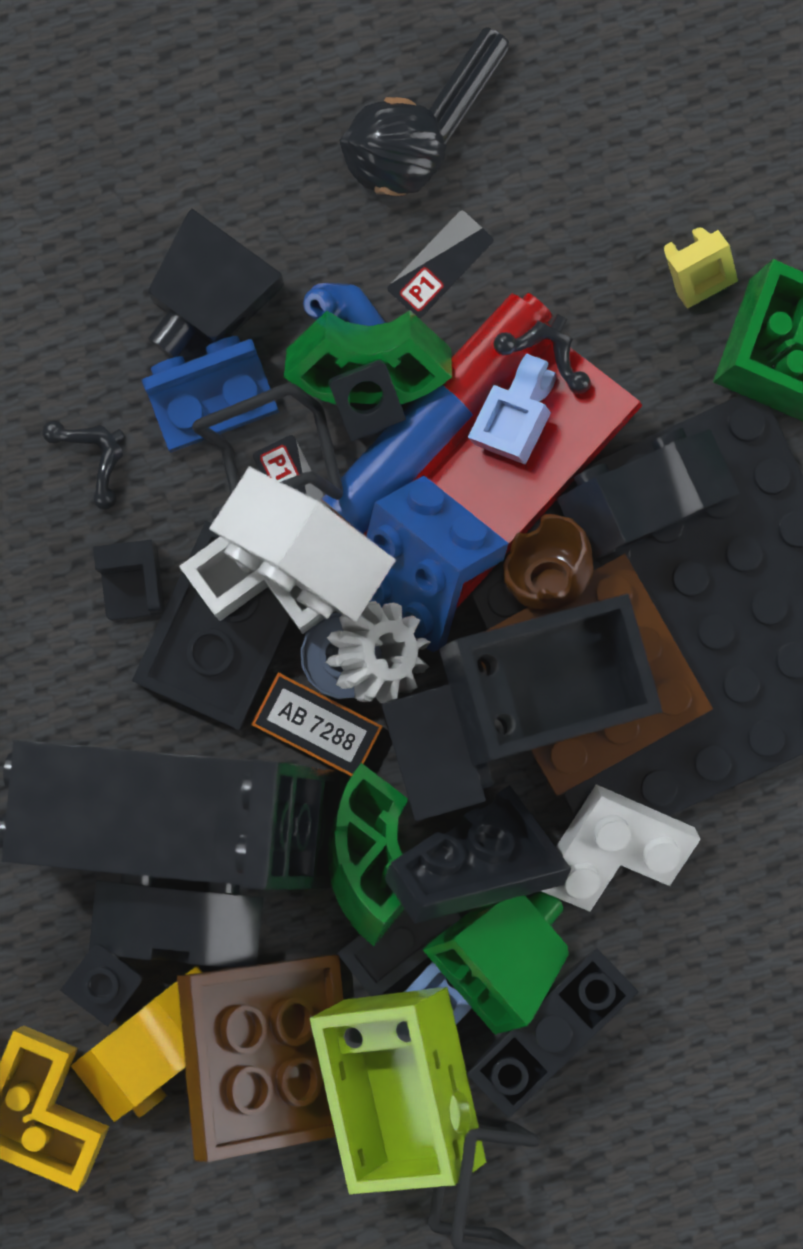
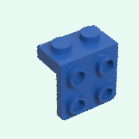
M422 476L374 503L366 538L392 556L396 561L369 602L376 601L381 608L384 604L389 603L402 605V618L414 616L420 619L413 634L415 638H426V640L431 642L426 648L431 652H435L447 643L463 584L503 561L509 543L426 476Z

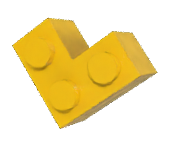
M22 1026L13 1031L0 1061V1159L78 1192L87 1182L110 1126L55 1103L78 1048L27 1026Z

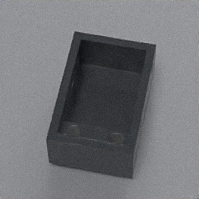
M629 593L460 638L439 649L472 766L663 712ZM478 660L486 667L485 675L478 670ZM495 719L499 720L503 726L502 735L494 727Z

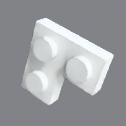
M595 785L556 846L557 850L571 867L568 878L564 885L543 890L542 892L591 911L620 865L670 886L701 839L695 827L599 785Z

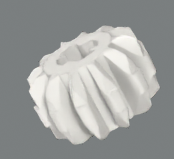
M371 601L367 604L356 622L344 615L339 617L344 631L331 632L327 637L333 645L339 648L338 655H332L325 662L330 667H342L343 672L338 678L337 686H340L342 689L354 687L355 699L358 701H372L376 697L380 703L396 700L398 692L411 693L415 688H418L413 673H424L429 668L418 657V650L425 649L431 643L426 638H415L413 635L420 619L414 616L402 618V605L389 603L384 604L381 608L376 601ZM374 646H380L382 658L376 659Z

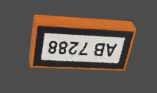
M279 672L251 724L349 776H352L361 763H365L383 728L382 725Z

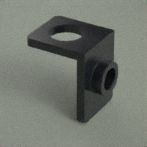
M383 360L373 361L332 377L329 380L330 389L350 441L381 432L391 425L406 420ZM363 381L374 382L382 389L381 400L375 404H349V393L356 384Z

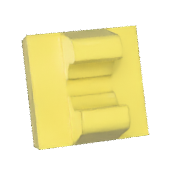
M696 228L692 231L695 243L680 251L676 249L672 242L664 247L676 293L687 309L738 282L730 245L719 230L710 234L703 228Z

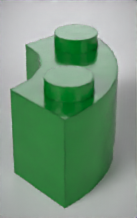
M327 310L287 348L284 378L297 385L307 394L337 405L329 386V380L332 377L373 361L383 360L401 405L429 394L452 378L451 348L411 310L392 322L372 326L345 322ZM371 381L360 382L351 389L348 397L349 404L379 403L382 397V389L378 384Z
M361 763L345 787L331 827L328 841V870L332 888L343 913L358 933L374 947L404 910V907L385 881V876L390 863L402 855L397 842L398 823L408 798Z

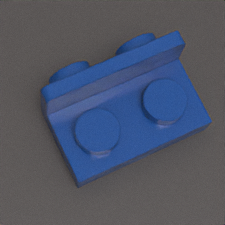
M231 336L218 340L205 348L208 355L189 362H185L183 356L167 359L151 367L153 375L141 380L149 396L170 453L206 440L195 433L192 428L193 423L197 419L270 390L252 339L240 342L238 336ZM273 401L209 428L220 435L279 413L276 402Z

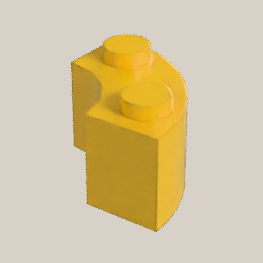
M197 965L187 974L201 973L202 970ZM175 982L71 1065L114 1122L130 1110H133L138 1118L142 1117L167 1096L161 1086L185 1068L178 982Z

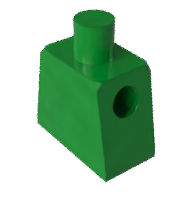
M539 891L532 893L528 898L523 895L476 907L431 941L423 951L495 1035L525 1027L534 1018L569 955L567 944L551 927L563 912V905L559 898Z

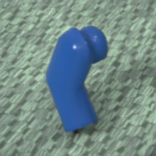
M320 283L313 286L304 296V310L308 316L315 320L328 310L345 322L366 326L386 323L364 292L358 286L352 284Z

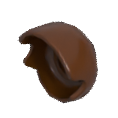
M554 514L543 515L540 526L535 531L527 534L516 533L510 554L506 557L503 564L505 584L508 590L523 605L529 608L556 609L574 602L587 588L594 573L592 549L586 532L572 518Z

